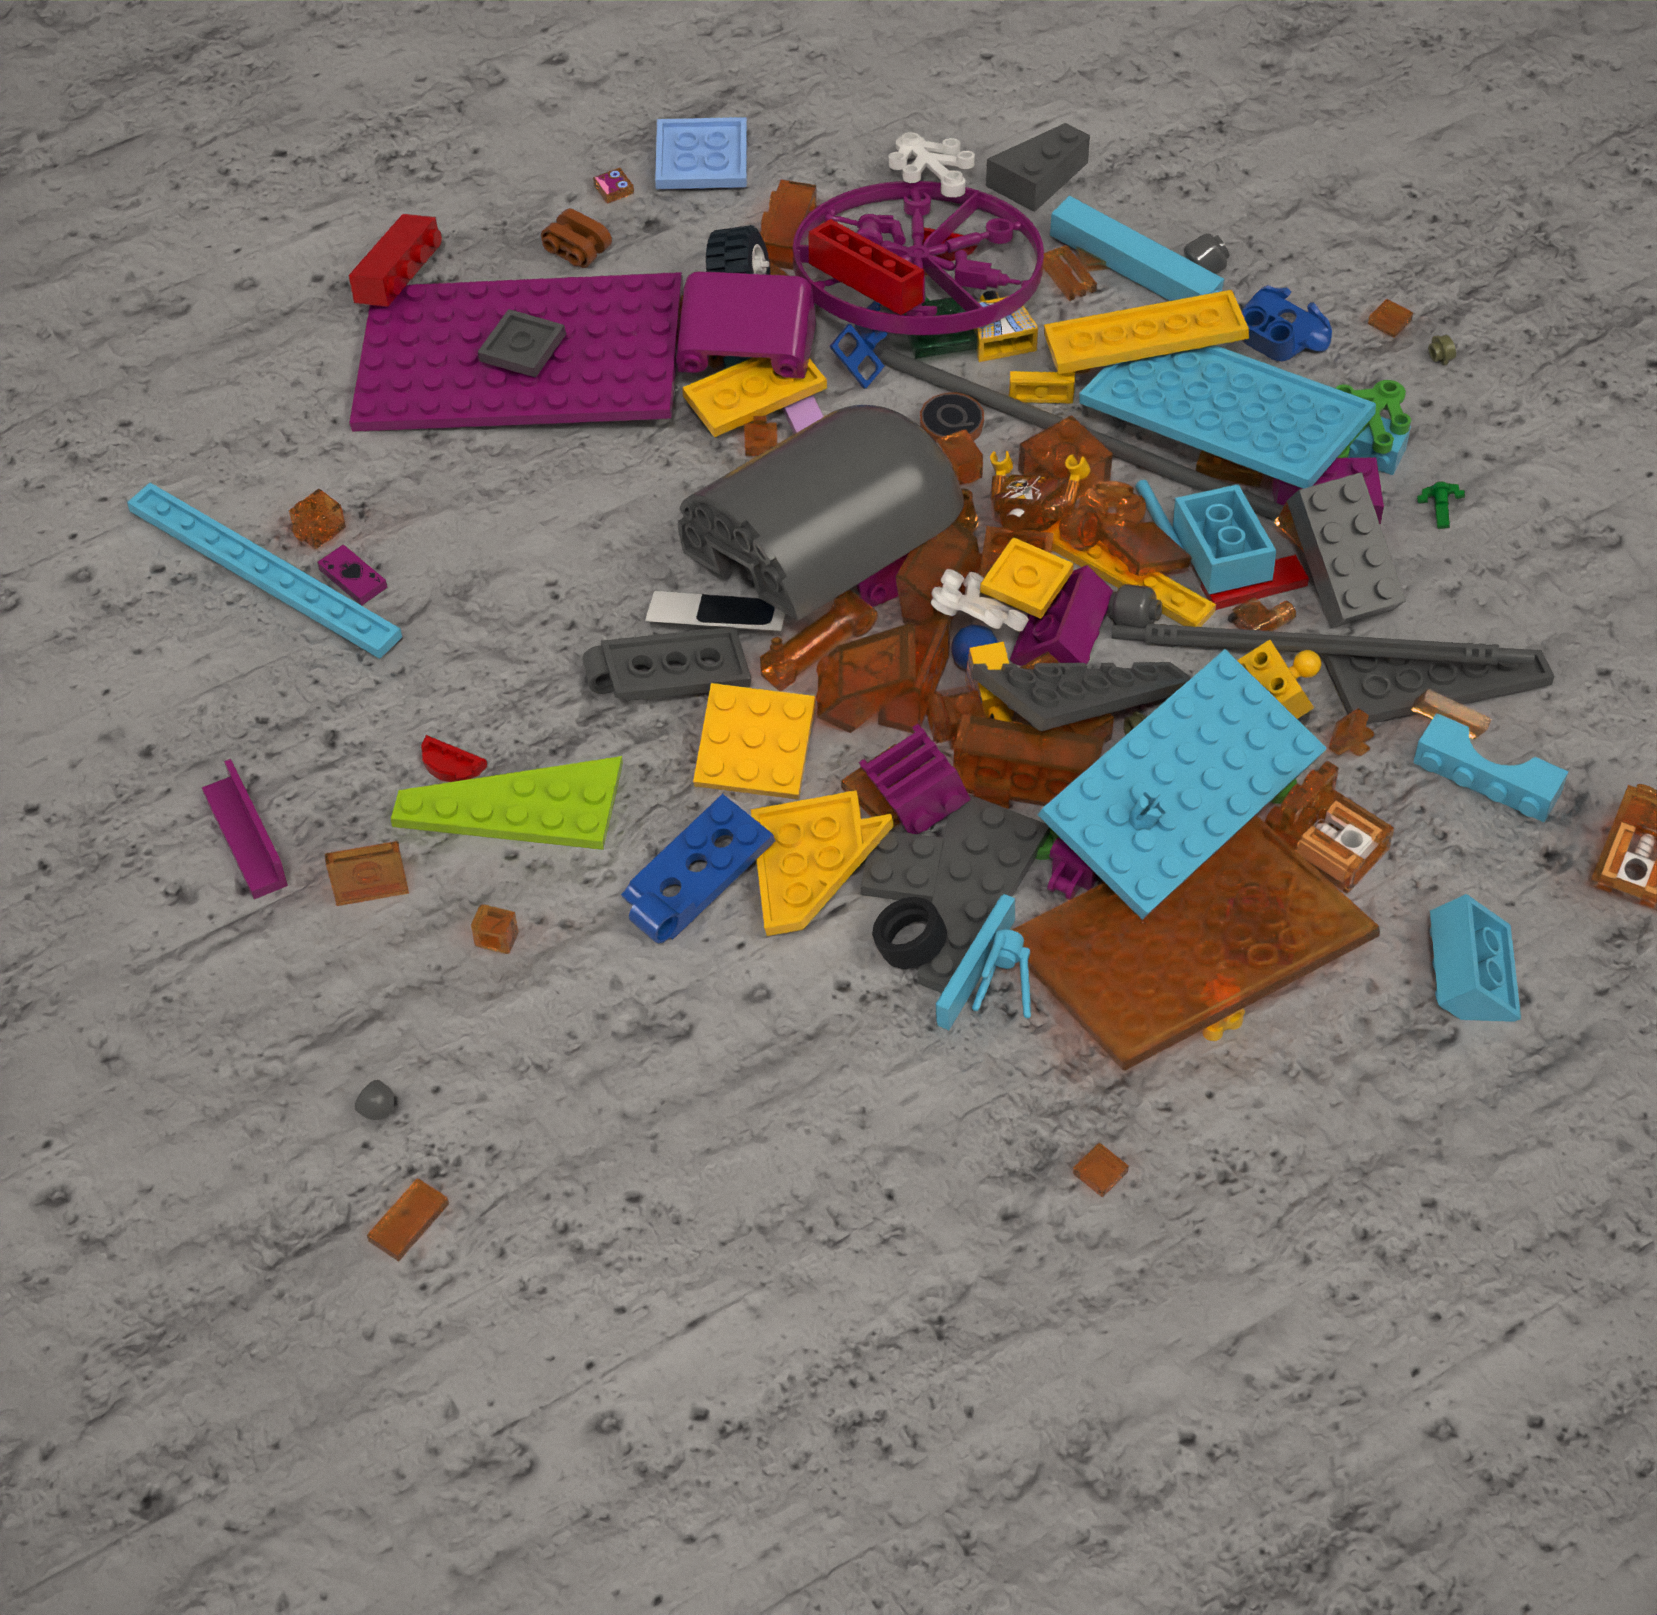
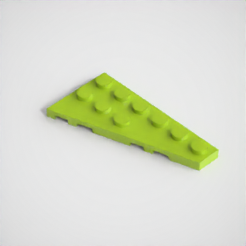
M622 756L402 789L398 791L391 816L392 827L604 850L623 767Z

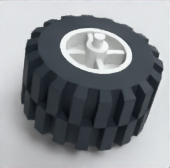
M750 225L719 229L711 232L706 248V272L771 275L767 248L758 229Z

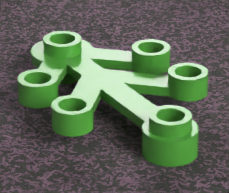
M1383 380L1376 383L1372 389L1354 390L1351 386L1345 384L1335 388L1376 403L1374 416L1337 458H1349L1350 445L1368 425L1373 438V450L1380 454H1386L1392 450L1394 438L1385 431L1380 416L1383 409L1389 413L1391 418L1390 430L1397 435L1408 433L1411 418L1403 413L1400 406L1406 394L1405 388L1400 383L1393 380Z

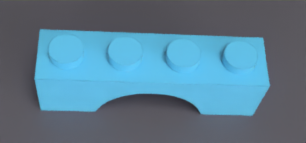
M1439 713L1435 714L1418 741L1413 761L1414 764L1421 766L1429 772L1439 774L1454 781L1459 786L1474 790L1487 796L1492 801L1500 802L1520 811L1525 816L1533 817L1542 822L1546 821L1562 794L1568 771L1537 757L1519 765L1508 766L1493 763L1483 758L1473 748L1469 738L1468 726Z

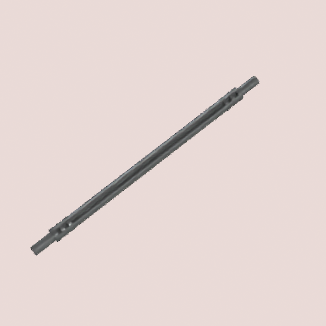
M1148 623L1144 628L1112 625V638L1145 640L1146 644L1156 643L1160 645L1170 644L1176 646L1188 645L1254 650L1266 641L1271 640L1276 649L1283 652L1311 650L1317 654L1459 662L1465 664L1475 663L1479 665L1491 664L1497 666L1498 662L1534 664L1535 650L1499 648L1498 644L1421 641Z

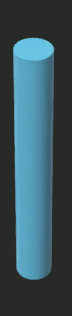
M1147 480L1138 481L1135 487L1172 556L1176 560L1183 558L1186 555V551Z

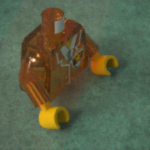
M993 451L990 455V461L996 475L992 477L991 505L995 514L1001 517V525L1011 532L1047 530L1062 517L1073 512L1082 485L1079 483V480L1084 479L1090 473L1089 464L1084 456H1082L1080 463L1077 464L1074 455H1069L1065 465L1071 474L1070 478L1011 474L1008 478L1006 474L1013 468L1009 452L1006 451V458L998 462L997 454Z

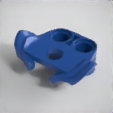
M1266 285L1242 309V314L1249 328V339L1242 341L1275 361H1286L1305 348L1314 351H1325L1328 349L1332 338L1331 325L1314 302L1308 304L1307 312L1285 300L1291 293L1290 289L1274 288ZM1292 313L1296 316V320L1290 323L1280 317V315Z

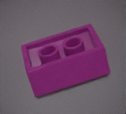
M1088 565L1074 570L1041 619L1031 614L1027 615L1029 620L1023 631H1020L1009 660L1015 663V665L1034 669L1036 663H1085L1087 665L1094 642L1099 636V629L1104 615L1109 609L1108 604L1113 590Z

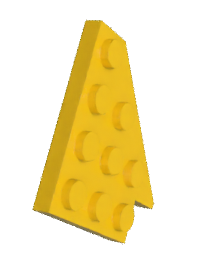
M857 790L751 809V817L769 830L775 838V842L756 859L766 935L771 936L803 930L894 827L892 815L887 814L862 819Z

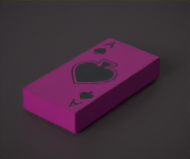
M344 544L317 562L319 570L361 606L388 588L386 580Z

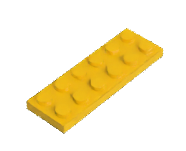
M1226 290L1044 324V335L1058 374L1127 361H1137L1159 355H1169L1191 349H1201L1223 343H1233L1249 339V328L1233 291Z

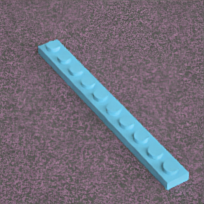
M152 483L147 484L127 502L129 511L379 659L402 638L399 627Z

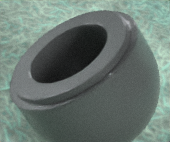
M379 1079L373 1080L359 1094L355 1102V1110L367 1119H382L392 1111L394 1095L392 1090Z

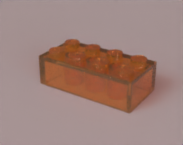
M962 714L954 745L953 767L957 770L967 793L1045 806L1103 756L1104 738L1087 733L1079 734L1057 730L1055 728L1040 731L1031 725L1016 721L1008 722L980 715Z

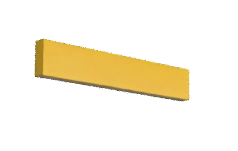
M1051 510L1031 529L1030 538L1080 567L1088 565L1101 579L1117 588L1124 584L1152 588L1156 593L1157 600L1162 602V614L1183 626L1202 627L1215 613V603Z

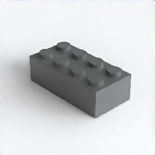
M1362 472L1300 489L1287 500L1330 629L1392 611L1406 602Z

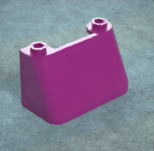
M693 272L689 274L686 278L676 358L678 372H701L708 366L709 355L771 358L773 370L777 374L787 378H805L816 328L813 288L811 284L802 277L787 275Z

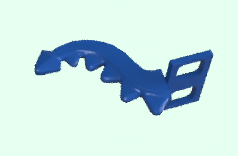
M874 301L866 309L880 311L881 304ZM848 324L829 346L863 389H866L885 367L872 350L875 349L878 342L888 335V332L873 330L859 325H855L854 329L851 324ZM847 332L856 341V348L848 357L845 356L838 346L839 341ZM866 356L871 359L876 367L867 380L858 371V365Z

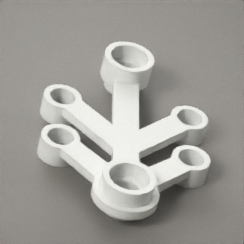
M908 132L896 140V149L899 151L889 154V167L894 170L903 169V180L905 182L915 183L920 181L921 173L927 167L941 179V193L944 196L960 197L965 194V178L962 177V173L955 170L949 171L944 166H957L961 169H970L975 166V154L971 151L960 152V141L958 139L948 138L943 140L941 144L927 142L919 134ZM916 158L913 164L907 165V159Z
M946 569L940 580L943 587H935L931 593L933 596L931 604L938 611L946 615L955 616L958 610H962L996 629H1000L1002 624L1005 623L1017 631H1023L1029 620L1027 618L1028 613L997 599L979 597L981 593L980 583L984 577L974 572H969L964 580L960 573L952 569ZM962 583L966 587L965 595H962L959 591Z

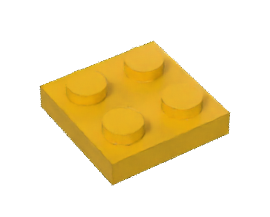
M1013 537L980 583V592L1041 619L1073 573L1074 563Z

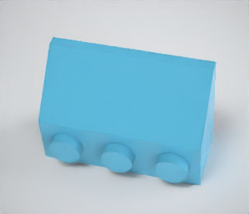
M1468 894L1430 910V936L1433 941L1434 952L1432 964L1436 973L1437 990L1435 991L1438 1005L1460 1020L1510 1022L1520 1020L1521 1013L1511 925Z

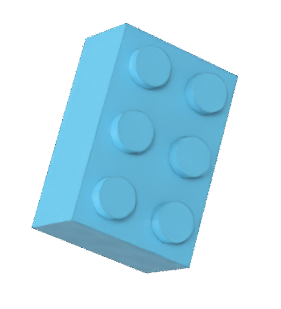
M1239 484L1175 498L1173 529L1208 594L1273 580L1276 549Z

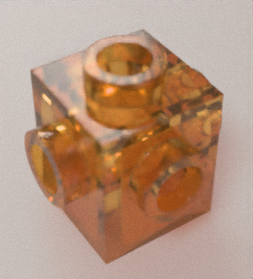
M319 488L302 501L296 503L289 510L292 523L290 528L293 535L299 541H305L315 549L333 539L336 534L346 528L341 504Z

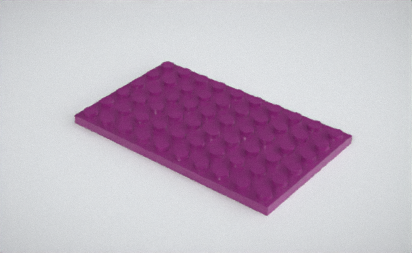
M682 272L406 285L388 307L369 306L349 421L351 430L356 432L671 419L683 291ZM508 309L565 326V337L536 377L479 360L478 350Z

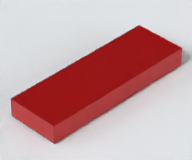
M1295 554L1275 560L1273 580L1213 594H1208L1202 581L1200 587L1207 600L1215 603V610L1306 587L1308 586L1309 577Z

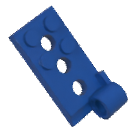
M724 794L720 795L629 882V885L621 894L622 898L632 905L629 920L656 943H663L669 938L673 940L775 842L774 835ZM727 835L733 838L732 842L726 847L719 848L714 845L715 841L721 836ZM696 860L707 862L706 867L700 872L688 870L690 864ZM673 884L681 886V890L677 895L673 897L663 895V891L667 886Z

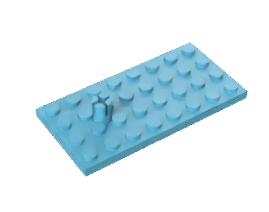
M1216 345L1105 366L1079 393V401L1082 405L1303 489L1313 486L1374 416L1376 411V403Z
M1224 649L1045 805L1038 813V816L1143 920L1319 758L1327 748Z

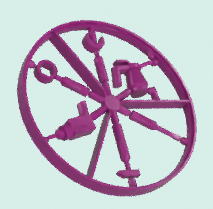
M886 182L842 193L822 203L808 214L798 227L793 243L794 274L808 280L813 288L814 302L832 315L855 325L897 334H948L967 331L996 322L1018 310L1033 296L1040 284L1043 273L1044 247L1042 238L1034 224L1022 212L993 195L965 187V194L960 197L944 196L941 193V182ZM904 199V212L912 216L913 246H903L906 239L901 223L898 220H893L894 215H875L869 213L861 216L858 221L835 215L870 203ZM931 200L962 204L927 237L923 244V216L930 213ZM977 209L999 217L986 223V232L984 233L973 232L947 240L945 244H941ZM829 219L857 226L858 230L856 233L916 266L924 268L923 302L906 312L905 316L869 310L831 295L824 290L825 286L828 287L841 282L835 278L814 282L802 266V263H808V245H803L808 236V231ZM1013 230H1019L1031 243L1036 254L1037 263L1031 278L1021 282L1020 280L1009 279L1008 275L1003 274L1001 270L992 269V263L968 260L967 253L960 249L977 245L982 239H987L995 244L1008 243L1013 239ZM881 233H890L894 242L883 241ZM946 251L948 253L956 251L955 264L952 261L936 257V255ZM955 269V278L953 279L944 270L953 271ZM925 272L966 312L933 316L937 314L936 306H922L925 302ZM1009 283L1021 284V288L1015 293L986 307H982L961 287L987 290V287L998 289L999 286L1005 287Z

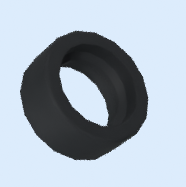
M915 896L895 901L880 912L874 922L872 936L883 958L890 965L901 969H910L930 962L940 953L946 943L947 929L935 905L925 898ZM913 922H928L924 931L914 940L904 944H892V940L903 927Z

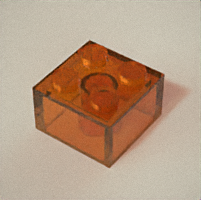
M1072 415L1019 444L1018 471L1036 489L1040 490L1058 510L1068 505L1063 500L1071 475L1065 465L1069 455H1074L1077 464L1080 463L1082 456H1084L1090 467L1088 476L1079 480L1072 502L1108 483L1111 479L1113 454Z

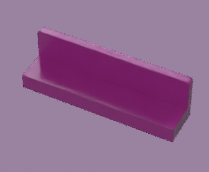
M228 759L224 761L228 777L202 787V791L255 900L287 887L288 884L281 860L232 760Z

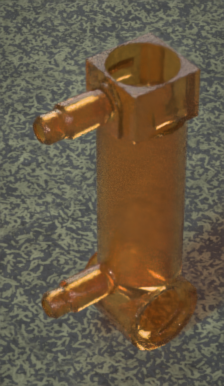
M852 590L842 593L834 599L830 611L784 644H782V639L779 637H774L771 640L770 650L760 656L761 676L780 692L796 681V677L851 636L862 637L867 634L876 623L878 617L877 610Z

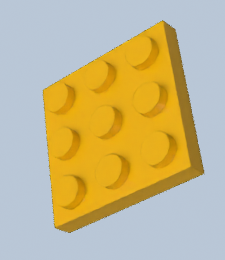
M711 683L693 779L694 786L799 800L816 704L815 696Z

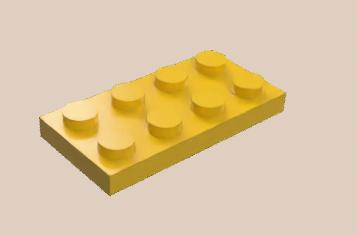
M752 357L682 387L684 399L711 434L717 437L827 389V379L810 358L805 378H787L773 370L771 358Z

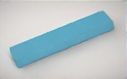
M1006 894L1000 896L936 1002L937 1026L950 1030L982 976V971L992 949L995 933L1003 929L1010 930L1015 921V898Z

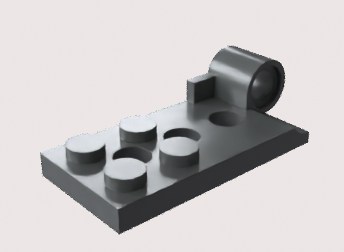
M733 627L602 640L600 645L588 649L582 657L588 684L593 692L598 694L614 692L615 698H624L627 701L709 692L711 683L749 688L752 679L737 630ZM711 657L716 663L708 664L701 659ZM678 661L680 664L684 666L672 667L668 664V662ZM643 664L648 666L650 669L647 671H639L635 669L633 666Z

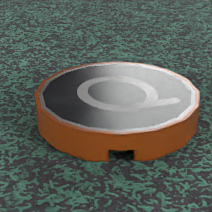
M942 393L933 396L925 402L920 411V427L936 443L938 442L942 446L943 443L951 444V447H960L972 443L980 436L983 429L984 410L978 401L968 395Z

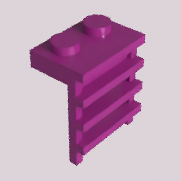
M916 724L912 727L915 733L869 763L865 759L858 762L893 808L904 831L912 834H920L928 830L932 825L971 800L957 770L951 766L945 755L939 751L933 740L931 741L925 730L919 724ZM924 745L923 747H921L920 749H918L917 751H915V752L912 753L911 755L907 756L908 754H910L911 752H913L914 750H916V749L919 748L920 746ZM926 763L925 765H923L922 767H920L919 769H917L916 771H914L913 773H911L910 775H908L907 777H905L904 779H902V780L899 781L898 783L894 784L895 782H897L898 780H900L901 778H903L904 776H906L907 774H909L910 772H912L913 770H915L916 768H918V767L921 766L922 764ZM892 766L891 768H889L888 770H886L885 772H883L882 774H880L879 776H877L879 773H881L882 771H884V770L887 769L888 767Z

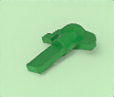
M1439 481L1432 486L1422 489V495L1417 496L1418 504L1428 503V497H1435L1438 529L1450 528L1448 496L1455 494V499L1465 498V490H1459V484Z

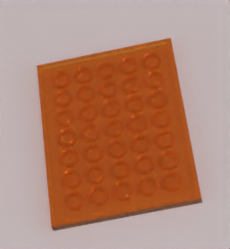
M1257 815L1143 920L1104 882L1012 929L1024 937L1023 947L1031 950L1028 960L1029 970L1123 1071L1380 936L1379 925Z

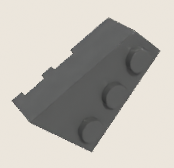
M1064 123L987 158L986 187L1035 212L1088 164L1090 135Z

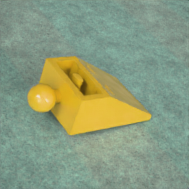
M1268 640L1237 660L1295 718L1298 719L1314 709V706L1296 679L1299 677L1311 678L1318 674L1322 663L1316 652L1311 650L1299 652L1294 658L1293 665L1288 667L1272 641Z

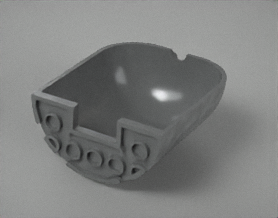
M853 405L827 414L684 499L679 508L683 518L678 520V532L685 555L719 575L731 569L728 557L732 558L751 570L760 599L799 621L944 531L959 516L963 508L964 498L959 481L950 462L938 444L923 428L905 415L889 408L876 405Z

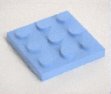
M747 118L657 119L656 189L747 187Z

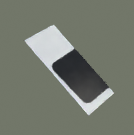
M654 591L645 621L781 631L785 613L760 598Z

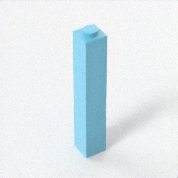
M1068 196L1051 213L1050 236L1169 301L1221 292L1223 290L1224 278L1071 196Z

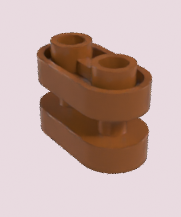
M571 208L565 209L557 217L556 223H550L541 232L542 245L549 253L556 254L574 266L581 268L588 267L597 258V253H603L612 244L611 234L604 225Z

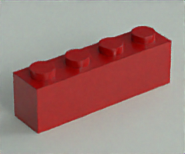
M402 214L348 275L354 303L388 307L437 248L440 247L442 235L440 230H438L436 217Z
M832 219L808 231V264L899 315H903L923 302L924 269Z

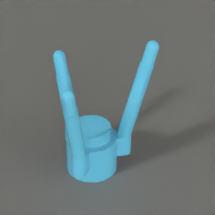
M1003 929L995 933L991 952L981 974L983 979L972 1005L973 1011L979 1010L996 966L1010 969L1015 966V963L1020 962L1023 1014L1027 1019L1031 1017L1028 968L1031 950L1023 947L1024 937L1018 932Z

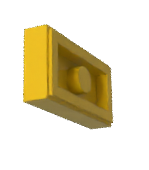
M1010 371L1009 397L1027 403H1073L1075 372L1058 374V372Z

